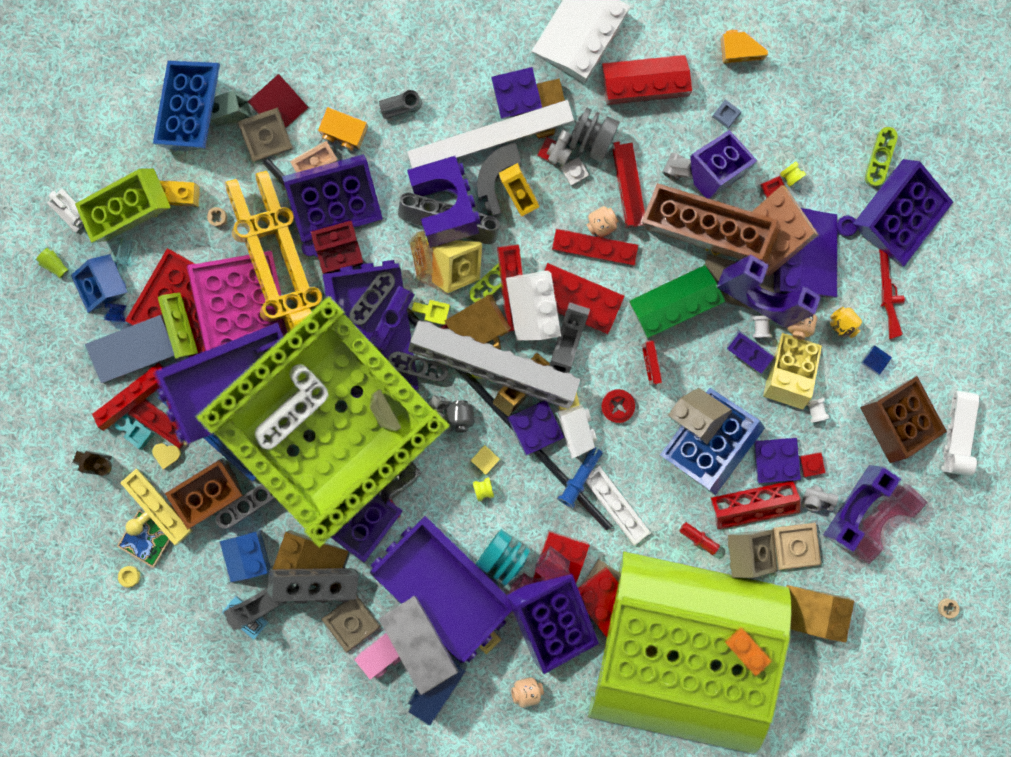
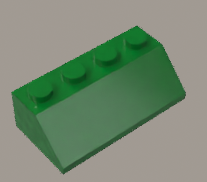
M703 265L631 299L629 302L646 338H649L722 304L725 300L707 266Z

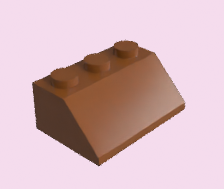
M225 458L219 459L165 493L187 530L243 496L236 475Z

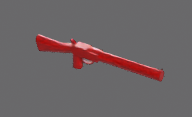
M879 249L882 284V304L880 307H885L888 316L889 339L903 335L893 304H904L905 297L904 295H897V287L891 283L889 257L884 251ZM892 285L895 288V296H892Z

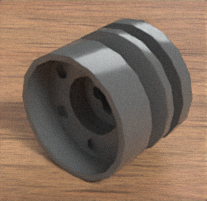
M587 107L585 112L578 118L573 129L569 149L575 150L578 142H580L582 145L579 153L582 154L587 146L591 147L589 157L602 163L620 121L607 116L603 123L600 124L598 123L600 113L596 112L593 120H591L589 117L592 109Z

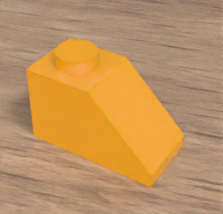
M729 30L720 39L723 64L765 60L768 55V50L745 32Z

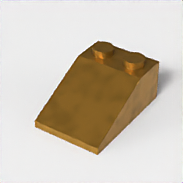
M288 530L284 534L272 569L343 568L349 551L328 543L318 547L310 537ZM337 583L332 584L330 589L336 588Z
M786 585V587H789L791 597L790 630L825 639L847 642L854 606L853 599Z

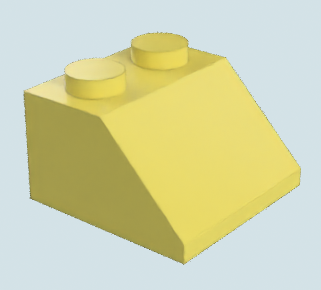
M455 240L433 247L432 283L445 292L450 293L480 280L482 243Z

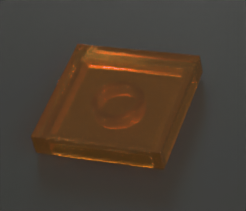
M425 231L417 232L409 240L418 281L424 280L433 274Z

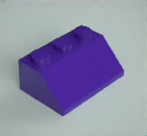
M728 130L690 155L693 183L705 198L711 199L743 177L758 160Z

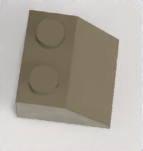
M697 388L681 397L668 416L683 429L705 444H708L732 410L700 388Z
M773 529L739 532L728 535L732 577L755 578L777 572Z

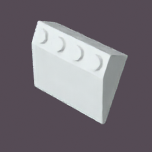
M563 0L532 52L585 84L628 15L630 6L620 0Z

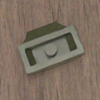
M379 389L372 393L370 409L378 424L391 431L400 429L401 426L381 390Z

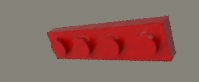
M556 229L552 250L634 266L638 245Z
M519 244L497 247L505 319L511 328L508 332L514 331L506 278L523 275Z
M157 363L95 411L92 416L98 428L105 431L160 387L153 373L164 367Z

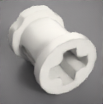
M753 316L752 320L755 321V334H753V338H771L772 334H770L769 324L771 319L766 316Z
M824 398L808 402L807 406H809L812 416L810 419L811 423L829 419L823 404Z

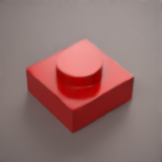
M821 452L799 456L803 477L825 473Z

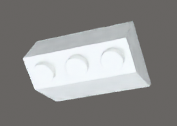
M541 271L506 278L516 341L543 340L561 336L551 273L549 271Z

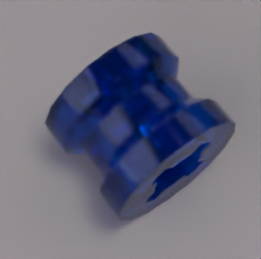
M105 303L106 315L104 316V321L125 322L124 311L127 305Z

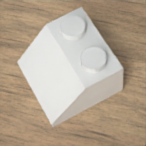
M581 404L557 411L568 451L572 458L595 448L594 442L597 441L594 429L590 430L588 422L591 421L588 409H584Z

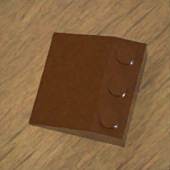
M918 376L877 396L860 407L889 463L909 458L947 432Z

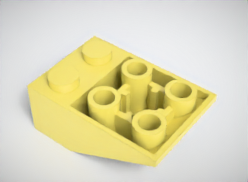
M782 333L767 377L763 397L804 409L812 399L822 345L799 340L791 335Z

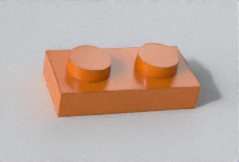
M741 627L725 641L755 676L772 662Z

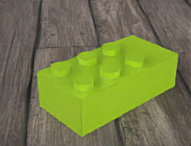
M154 168L137 169L75 203L91 243L108 241L171 208Z

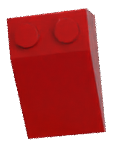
M548 530L531 584L570 574L573 575L577 583L590 546L589 543Z

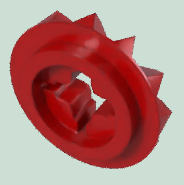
M622 389L608 392L601 403L604 416L615 423L629 420L635 411V401L632 395ZM625 399L622 407L626 412L617 410L612 413L615 406L611 400L619 402Z

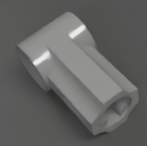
M671 153L662 173L673 176L674 180H679L680 177L693 179L691 160L679 154Z

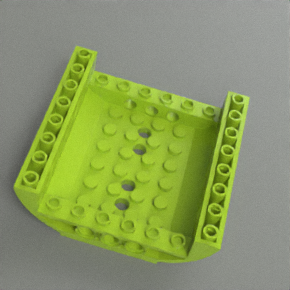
M330 296L196 417L211 434L215 433L305 528L304 532L318 547L322 546L449 427V424L436 410H433L348 319L343 310ZM298 364L306 366L327 389V399L275 447L270 449L263 448L255 437L256 428L299 390L290 378L292 367ZM300 373L297 380H303L306 377V373ZM352 387H362L363 395L360 398H354L351 395ZM315 388L311 395H317L320 392V388ZM379 389L401 426L396 431L381 427L370 409L371 395ZM339 400H344L348 405L347 410L343 413H339L335 409V403ZM298 403L295 406V410L302 409L304 403ZM288 418L280 419L278 425H284ZM308 429L313 430L316 434V438L312 442H307L303 438V433ZM265 434L263 437L269 438L270 435ZM291 444H296L300 449L299 454L295 457L287 453V448Z
M623 551L619 567L621 575L595 696L591 698L587 717L755 754L761 748L773 720L787 654L791 624L789 587L749 578L732 577V575ZM740 627L772 661L756 676L725 643ZM650 645L657 647V654L653 657L645 654L646 648ZM670 650L678 651L679 657L676 661H669L667 659V653ZM715 659L720 660L722 664L721 668L717 671L710 669V663ZM735 664H740L743 667L742 673L738 676L733 675L731 672Z

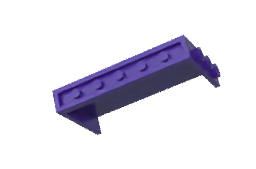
M395 260L382 261V266L374 267V263L362 264L361 269L353 270L352 266L340 268V272L323 274L326 298L330 296L350 321L351 309L378 274L389 272L394 276L395 286L369 320L361 325L353 323L368 340L372 337L398 286L404 288L400 263L395 264ZM381 277L382 284L379 287L375 284L373 289L380 291L383 296L385 291H382V288L385 285H391L389 282L390 277ZM370 292L366 299L369 304L374 305L378 302L379 297L375 292ZM363 301L360 303L361 306H364L362 310H356L354 312L356 314L355 319L357 321L359 319H365L363 313L366 309H368L369 312H371L372 308L367 307ZM407 311L386 350L375 346L387 360L389 355L396 351L414 355V353L408 351L412 338ZM389 312L386 319L390 324H395L398 316L394 312ZM397 355L396 358H392L391 362L395 363L394 367H398L399 364L406 365L404 370H408V363L411 358L407 357V361H403L400 359V355ZM414 361L412 364V370L417 373L416 364ZM399 372L414 390L419 389L417 376ZM354 386L351 389V395L354 398H360L363 395V391Z
M278 322L153 373L160 387L157 390L162 403L166 401L169 410H166L171 423L175 422L178 428L175 433L180 443L184 442L186 446L211 435V432L196 417L259 360L255 353L256 349L275 340H281L284 337Z
M424 516L413 528L409 526L400 535L402 539L398 543L394 541L385 550L388 554L383 559L378 557L370 565L373 568L370 574L400 604L417 596L445 648L461 664L465 661L469 663L478 654L475 650L480 645L484 647L492 639L490 634L495 629L499 631L507 623L504 619L511 613L512 608L507 595L442 531Z

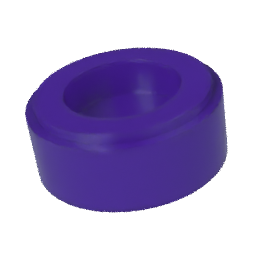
M849 215L841 217L837 221V232L843 237L854 235L858 230L853 225L856 219Z

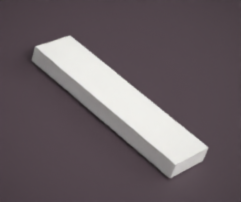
M598 466L594 469L586 480V484L635 546L651 534V532L602 468Z

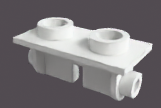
M62 188L57 193L52 191L48 195L50 199L47 204L77 233L84 225L75 206L76 202Z

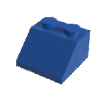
M110 254L88 259L71 275L88 313L120 299L127 293L126 284L121 279L117 265Z
M261 530L220 541L230 582L269 573L271 566Z

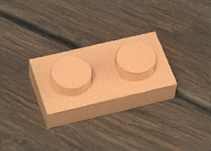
M326 140L292 159L290 163L297 173L333 163L337 158Z

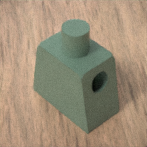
M235 90L215 96L210 122L220 126L251 117L250 106L247 102L248 98Z

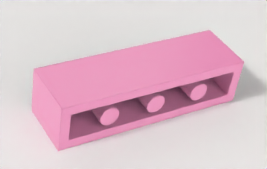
M387 633L382 635L354 659L370 680L374 676L377 679L387 671L386 667L391 663L396 665L401 661Z

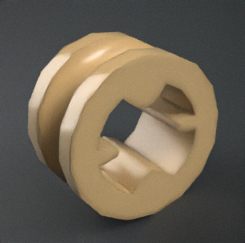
M214 207L207 213L209 223L215 227H221L227 222V213L219 207ZM215 212H216L217 214H219V212L222 213V214L220 215V217L222 218V220H221L220 222L217 221V220H216V223L213 222V220H214L213 214H214Z
M949 598L943 599L939 602L938 611L942 616L951 619L958 615L959 605L956 601ZM949 603H952L950 606L953 607V611H949V613L946 614L947 611L944 610V606H948Z

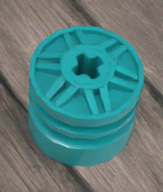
M500 529L475 565L486 573L493 567H496L497 571L494 579L497 580L504 573L505 576L501 584L506 586L522 570L531 550L525 547L521 553H518L522 543L518 542L511 548L509 544L512 536Z

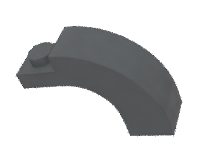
M516 143L503 146L494 151L485 160L479 171L477 180L479 200L488 199V201L484 202L487 213H492L493 217L501 216L494 190L495 183L500 176L499 173L517 163L521 167V159Z
M569 303L560 329L561 336L557 338L549 364L556 371L570 373L578 343L590 311L589 308Z
M290 585L287 590H292V585ZM267 587L244 602L228 608L223 614L226 617L227 623L235 631L257 621L283 604H276L270 600L267 595Z

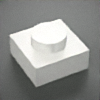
M579 157L560 168L570 186L589 176Z

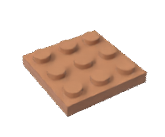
M783 185L752 211L777 219L781 227L767 261L768 268L765 275L770 276L818 236V233L787 187Z

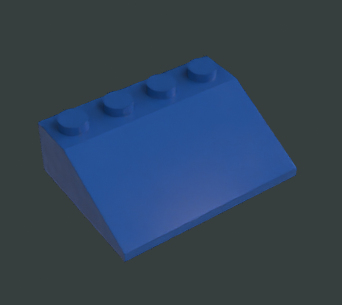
M167 61L153 144L168 150L177 151L205 149L220 69L219 63Z
M709 388L706 393L732 410L730 415L708 444H705L680 427L660 455L716 496L766 427L759 419Z

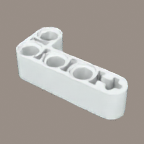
M298 364L292 367L290 378L299 390L256 428L255 437L263 448L270 449L275 447L327 399V389L306 366ZM300 373H306V377L303 380H297ZM315 388H320V392L317 395H311ZM298 403H304L302 409L295 410V406ZM288 418L284 425H278L280 419ZM265 434L270 435L269 438H266V437H263V436H264Z
M954 391L949 416L951 417L950 425L948 424L946 435L948 442L945 445L943 454L945 462L944 466L941 467L943 472L973 476L976 471L977 461L975 457H971V450L979 405L978 394Z

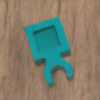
M124 415L122 418L125 419L126 424L123 427L115 424L116 429L127 432L123 437L139 450H143L155 433L141 422L136 420L133 423L130 417Z

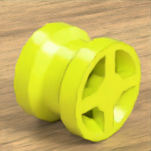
M797 161L779 173L781 177L787 180L789 187L806 175L804 171L798 168L799 164Z
M489 477L485 478L482 482H473L478 502L487 497L490 499L494 498Z

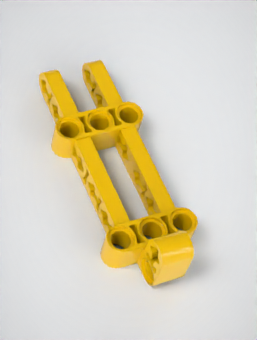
M267 171L255 174L267 212L250 216L237 179L226 181V191L237 219L232 229V237L237 242H245L266 301L260 309V316L267 322L283 319L289 333L322 300L321 291L308 285L288 229L293 222L294 215L289 208L280 207ZM278 216H285L288 222L281 223L278 220ZM264 221L267 223L268 228H260L257 222ZM238 227H244V228H246L247 231H248V234H246V235L240 234V233L237 231V228H238ZM274 233L295 292L283 296L278 295L258 239ZM306 295H314L316 302H309L306 299ZM286 301H294L296 304V308H288L286 305ZM272 306L275 308L276 314L269 315L266 312V307Z

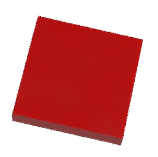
M654 340L645 342L641 346L649 384L662 383Z

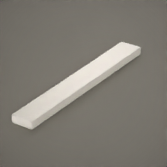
M566 100L407 152L411 166L415 168L451 156H456V159L574 122L569 101Z

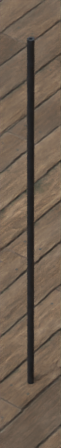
M269 158L266 159L263 165L285 187L282 177L285 175ZM408 308V319L416 327L418 321L421 320ZM454 368L513 431L507 419L508 416L493 404L494 398L470 373ZM541 449L533 452L566 488V483L570 479ZM580 493L577 497L580 504L606 531L610 529L612 524L583 493Z

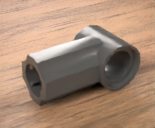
M407 90L403 94L380 100L379 106L383 118L388 119L404 113L418 111L422 106V100L416 91ZM410 97L417 98L413 106L407 105V100Z

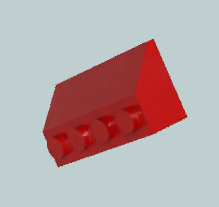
M685 55L602 63L606 105L689 97L692 92L690 68Z

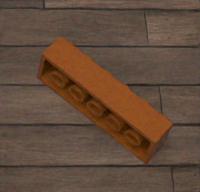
M658 183L642 219V224L646 230L740 260L752 255L766 264L781 229L777 219Z

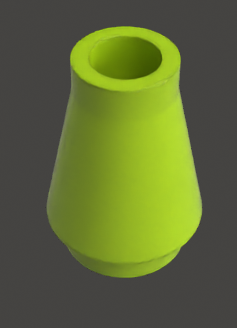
M49 248L44 249L36 258L39 266L59 278H62L64 273L69 271L55 251Z

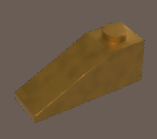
M538 353L531 358L535 363L543 366H549L550 364ZM503 386L497 393L493 404L509 417L527 398L528 394Z

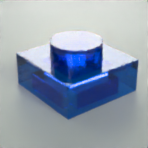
M873 345L861 363L877 375H880L892 357Z

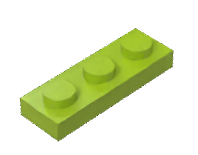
M181 293L158 297L175 359L197 354V348Z

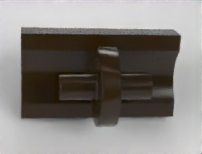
M77 451L72 461L74 464L79 465L77 471L81 473L107 476L112 469L110 461L112 456L104 453Z

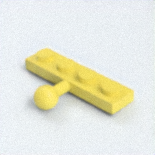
M135 469L121 482L122 486L145 511L137 519H131L126 523L125 530L129 535L136 536L140 534L143 524L150 518L176 546L193 531L191 528L187 530L177 512L139 469Z

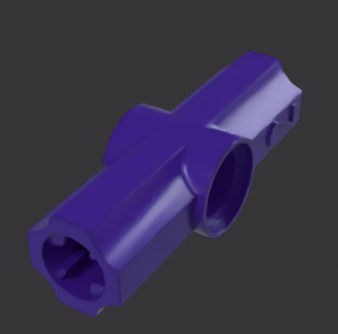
M398 286L369 340L374 346L386 350L415 296L414 293ZM389 312H394L398 316L395 324H390L387 321L386 316Z

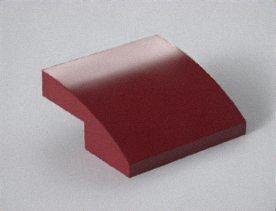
M280 74L276 75L247 101L258 114L278 107L285 128L309 108Z
M352 220L311 231L322 274L338 272L342 267H356L364 264Z

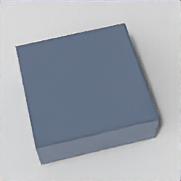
M725 99L712 117L729 129L741 114V111Z

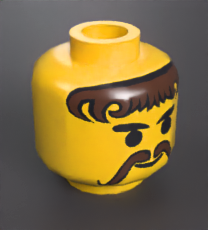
M840 307L830 316V326L841 338L848 336L853 338L861 331L859 327L862 324V320L850 307Z

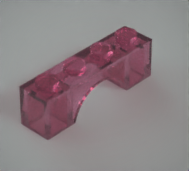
M898 485L892 493L893 496L888 501L884 500L878 505L877 509L879 511L874 516L870 515L863 521L862 524L864 526L860 530L865 535L854 550V553L865 563L870 564L884 550L881 542V531L884 524L890 518L897 515L914 518L928 503L910 485Z

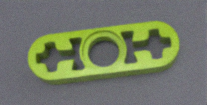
M885 127L877 134L865 173V182L871 187H877L885 181L898 139L897 131L892 127ZM889 132V136L892 139L887 141L886 147H879V145L882 146L885 142V137H882V135ZM877 152L885 153L886 161L884 163L876 160ZM877 167H884V169L880 168L878 170L877 176L880 179L873 182V177L870 174H874Z
M499 263L471 288L470 298L474 303L481 299L474 298V290H482L484 288V285L481 284L483 281L492 289L490 293L488 290L484 291V297L489 294L493 295L501 288V282L497 286H492L488 282L492 274L500 276V271L497 270Z

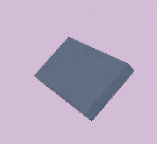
M163 314L85 344L101 383L174 356Z

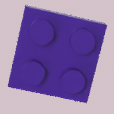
M533 67L491 77L501 120L542 108Z
M542 401L507 418L525 456L564 438L547 401Z
M797 438L755 441L757 483L801 480Z

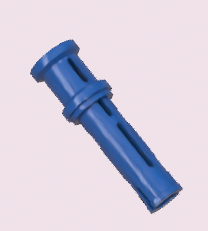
M597 448L591 449L574 478L567 481L566 489L557 498L569 508L575 507L574 503L580 493L584 492V483L603 455L600 449H598L595 456L593 455Z

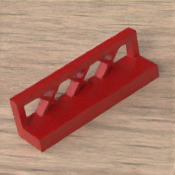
M620 141L613 142L612 153L625 227L629 229L644 226L642 219L645 210L633 142L620 144Z
M792 480L711 497V503L715 513L716 527L719 530L800 513L801 499ZM789 488L792 492V495L788 496L779 494L781 490ZM765 493L772 496L769 500L759 498L761 494ZM741 498L751 500L749 504L745 505L738 502ZM726 502L730 506L719 510L717 503Z

